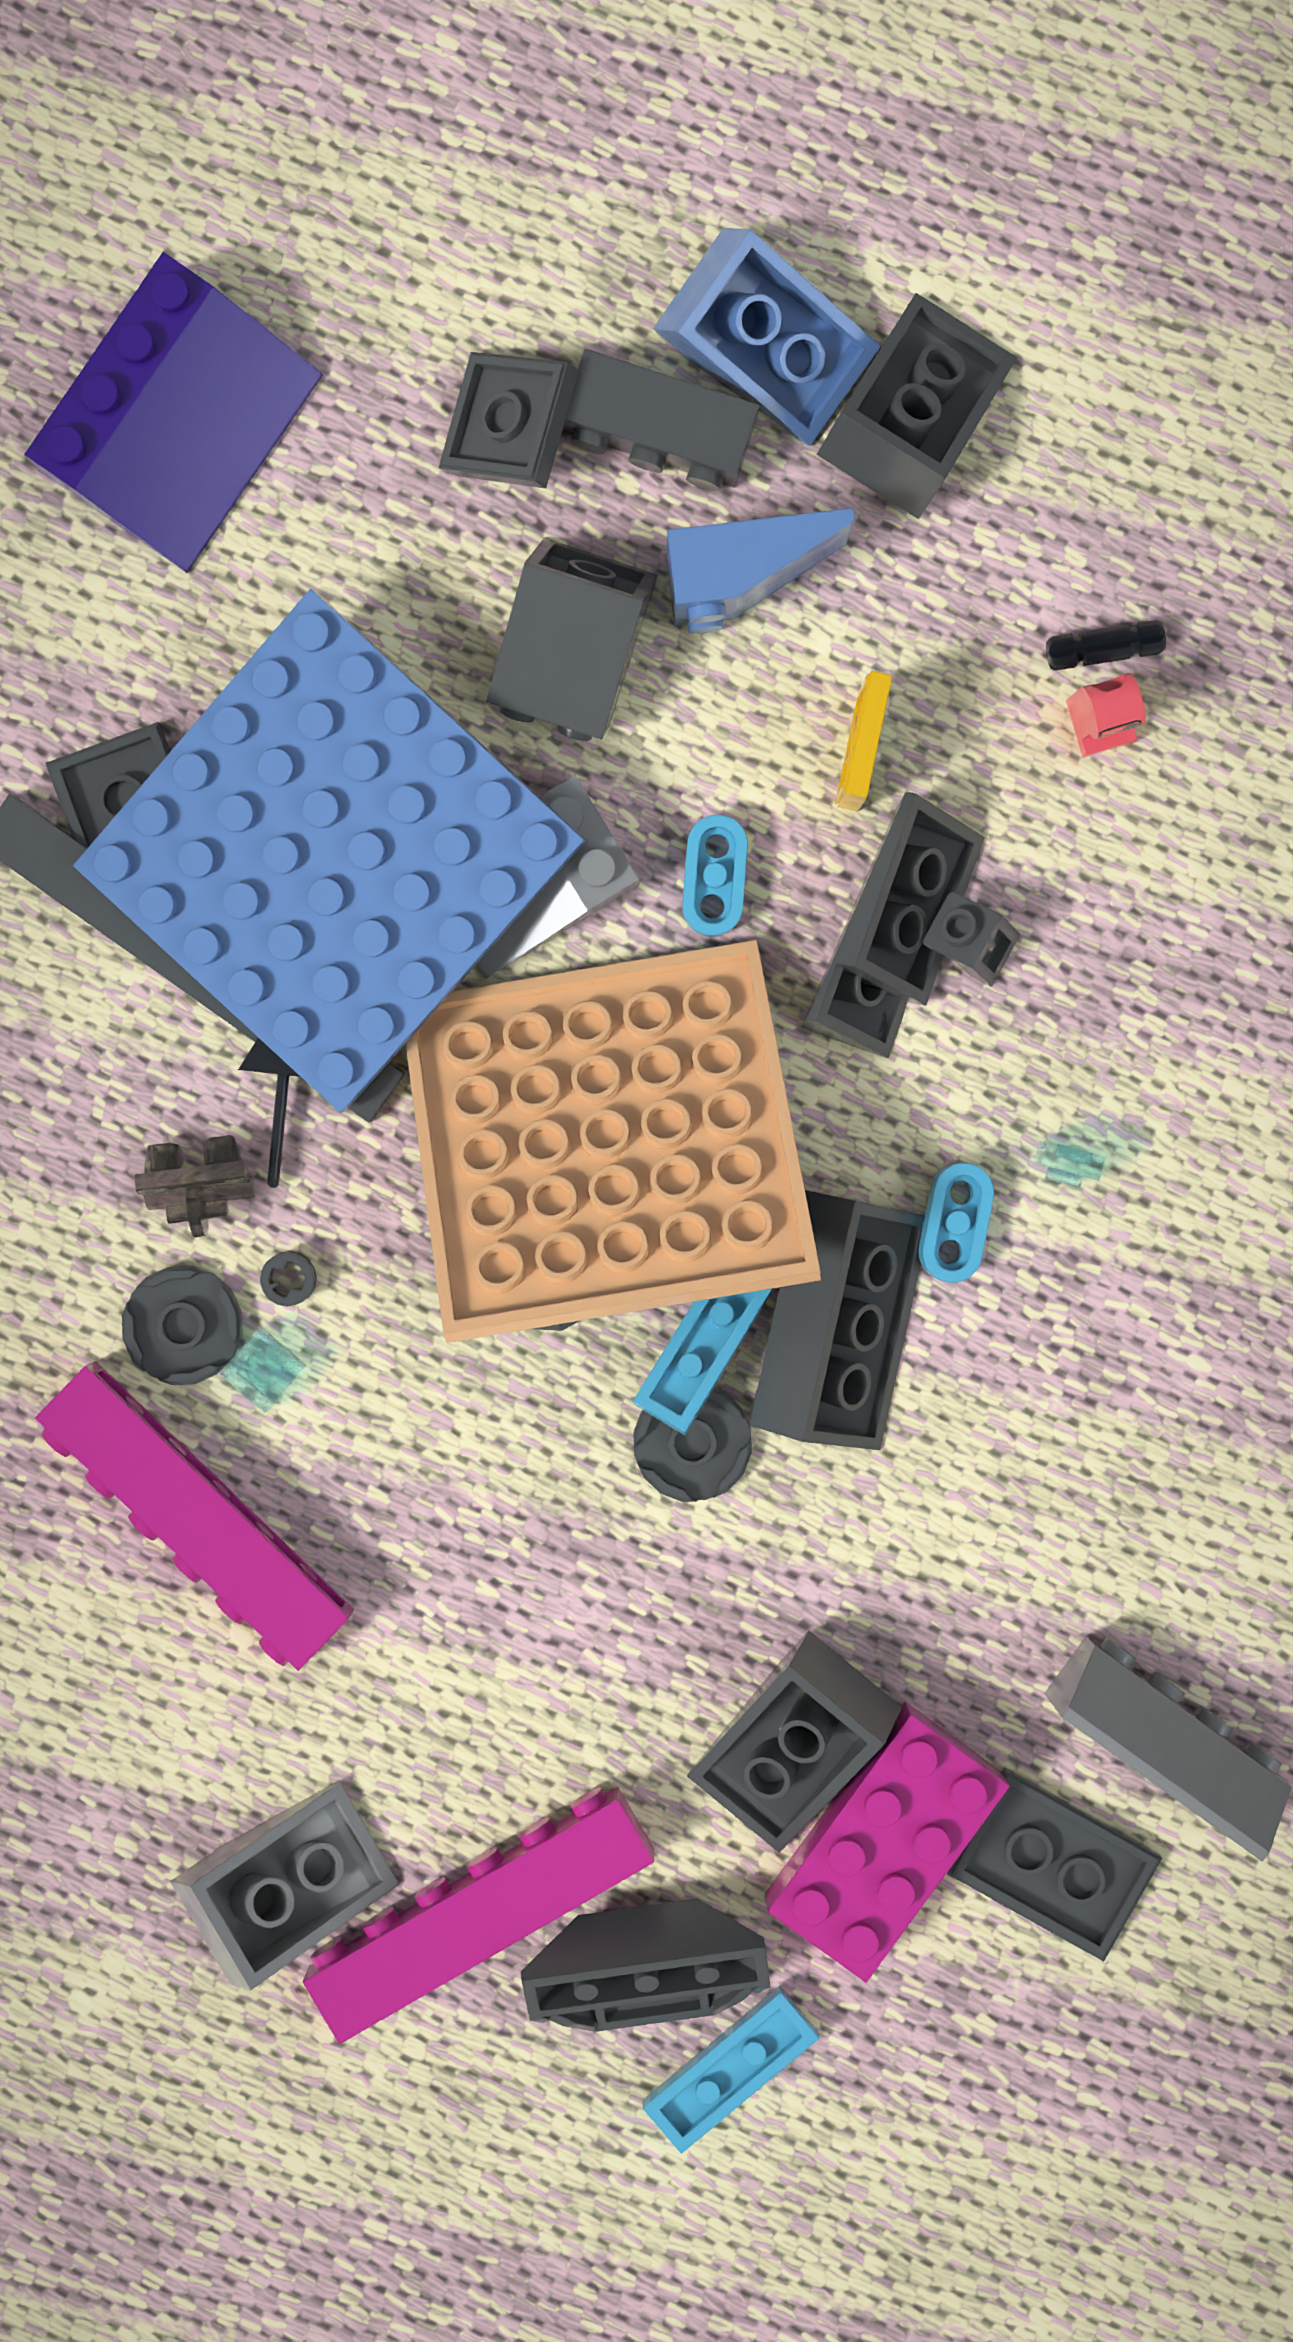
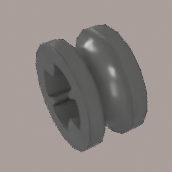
M290 1251L276 1254L270 1258L262 1268L260 1276L261 1288L266 1297L277 1305L287 1307L297 1305L310 1297L315 1289L317 1280L315 1267L311 1261L300 1253ZM293 1262L302 1269L297 1273V1276L304 1275V1286L302 1289L293 1288L289 1291L288 1295H283L276 1289L280 1282L273 1283V1271L275 1269H286L289 1263Z

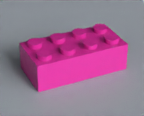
M906 1701L901 1706L902 1709L886 1743L837 1793L765 1892L767 1911L865 1983L871 1978L1010 1787L1001 1770Z

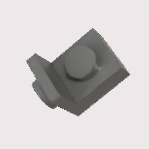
M951 892L941 906L923 943L928 949L955 961L971 977L992 987L1021 934L1002 914L955 892Z

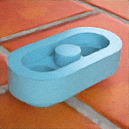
M710 815L699 820L691 829L687 841L682 912L688 926L696 933L706 937H718L731 931L738 923L743 910L748 841L742 826L736 820L725 815ZM713 836H720L728 843V852L721 858H713L706 852L705 844ZM716 896L721 899L724 905L723 913L716 918L706 917L700 908L704 898Z
M957 1162L946 1165L937 1172L930 1186L918 1254L925 1271L932 1277L944 1282L956 1283L968 1279L977 1271L982 1260L993 1204L994 1188L988 1174L974 1164ZM958 1181L965 1182L970 1191L968 1199L961 1204H956L950 1197V1189ZM953 1240L958 1246V1255L953 1261L945 1263L939 1257V1247L943 1242Z

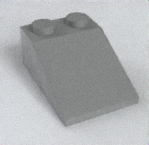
M573 775L539 797L587 841L477 963L486 979L639 886L638 876L576 775Z
M341 1782L331 1784L224 1844L170 1881L228 1982L250 1991L399 1885Z

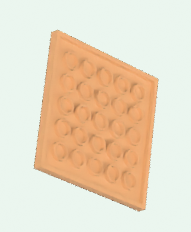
M757 940L452 991L406 1043L442 1328L447 1343L821 1280Z

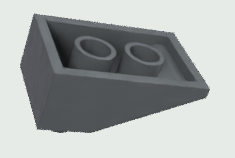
M915 293L844 406L816 455L919 519L948 476L1018 357L923 296Z
M808 1631L773 1669L690 1770L687 1777L780 1853L883 1747L902 1707L816 1635Z

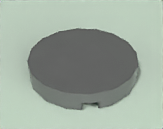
M195 1266L167 1267L145 1277L131 1294L122 1314V1339L132 1361L142 1371H146L150 1376L170 1385H193L217 1375L235 1356L243 1335L242 1310L232 1289L214 1273Z
M716 1387L713 1389L686 1436L641 1410L633 1431L634 1456L643 1478L660 1494L681 1502H698V1500L715 1498L728 1492L744 1475L752 1454L751 1428L741 1406L725 1391Z

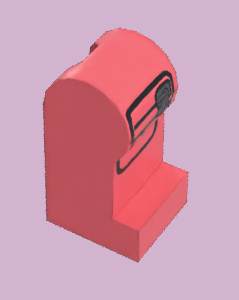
M1132 673L1123 674L1098 684L1081 687L1066 700L1083 758L1135 743L1138 739L1134 728L1144 725L1146 721L1142 695Z

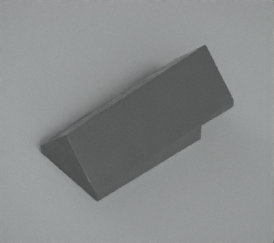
M911 792L904 794L891 818L801 1028L889 1058L907 1002L927 1005L943 959L942 955L928 949L924 945L923 940L948 894L955 892L963 897L965 896L985 838L984 836L918 794Z

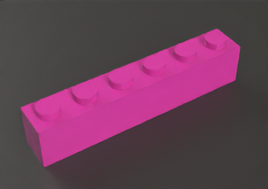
M97 1361L85 1365L35 1417L45 1428L41 1432V1436L47 1444L64 1457L72 1454L88 1469L84 1476L89 1484L104 1497L111 1499L115 1495L132 1511L128 1515L132 1525L142 1535L152 1541L159 1537L176 1553L172 1557L175 1566L193 1582L198 1583L203 1579L219 1595L215 1602L223 1613L237 1624H242L246 1621L262 1636L259 1640L261 1648L279 1665L285 1666L289 1662L299 1671L350 1618L354 1608Z
M602 1787L590 1790L571 1804L570 1807L573 1813L554 1824L549 1817L533 1823L519 1834L520 1844L502 1854L497 1847L481 1853L467 1864L466 1867L470 1873L451 1884L448 1883L445 1877L439 1878L416 1893L414 1897L418 1903L399 1914L396 1913L393 1907L387 1908L370 1918L362 1926L365 1933L345 1944L342 1937H338L317 1949L310 1956L313 1963L307 1969L303 1984L338 2044L340 2045L654 1863V1847L619 1787L606 1794Z

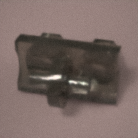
M234 1136L211 1137L203 1141L205 1165L184 1168L183 1150L179 1144L163 1143L149 1145L146 1151L145 1173L135 1174L136 1192L138 1195H143L147 1209L166 1208L168 1224L189 1222L192 1236L194 1238H201L208 1235V1219L229 1216L228 1200L255 1197L253 1177L242 1159Z

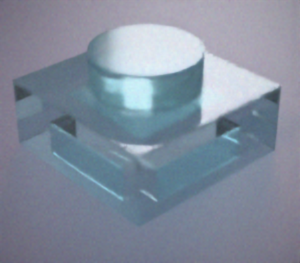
M1039 1141L1033 1164L1047 1168L1046 1180L1080 1189L1083 1178L1100 1180L1106 1157L1050 1141Z
M260 1327L221 1371L220 1375L266 1413L307 1365L263 1327Z

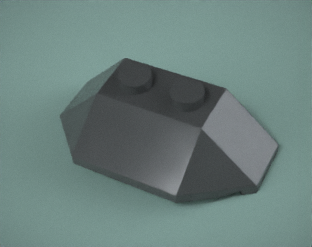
M698 1898L577 1915L521 1971V1981L530 2021L544 2023L550 2020L564 2027L594 2032L713 2016L742 2002L752 1992L760 1993L771 1987L764 1937Z

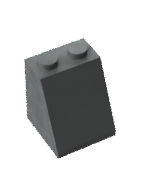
M544 538L524 563L486 702L499 706L501 714L516 721L533 722L536 718L558 725L557 731L566 737L580 741H590L592 737L602 740L610 726L658 574Z

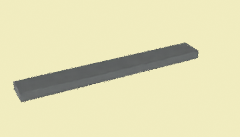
M9 794L0 806V861L255 1042L258 1037L73 867L87 848L18 797ZM389 1062L349 1109L368 1123L372 1122L406 1073Z

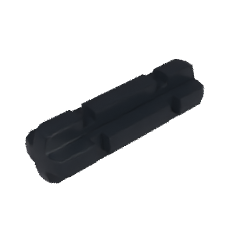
M1159 620L1139 622L1133 629H1130L1129 624L1082 631L1076 638L1073 637L1072 633L1056 635L1046 641L1047 661L1050 669L1054 671L1074 668L1077 662H1082L1083 666L1131 659L1134 653H1138L1139 657L1158 655L1166 648L1165 630L1162 622Z

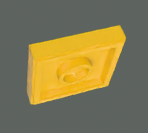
M871 671L870 674L866 675L858 692L835 804H838V808L858 812L867 799L893 675Z

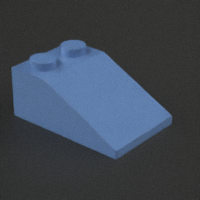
M723 228L653 327L659 335L687 359L744 400L758 404L759 411L808 446H811L881 347L751 229Z
M839 509L667 530L666 559L674 626L687 625L688 633L690 634L712 633L724 629L723 620L737 618L845 547L855 521L854 509Z

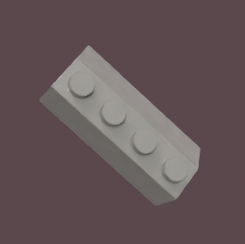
M1085 1636L1044 1693L1059 1715L1263 1862L1271 1850L1292 1788L1277 1774L1282 1763L1254 1742L1250 1744L1247 1750L1228 1738L1234 1729L1207 1708L1203 1707L1200 1713L1196 1715L1179 1702L1185 1693L1157 1672L1153 1674L1150 1680H1147L1130 1668L1136 1658L1110 1638L1106 1637L1102 1644L1099 1645L1088 1636Z

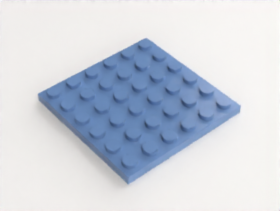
M310 588L75 862L73 867L339 1113H342L362 1094L587 840L318 592Z

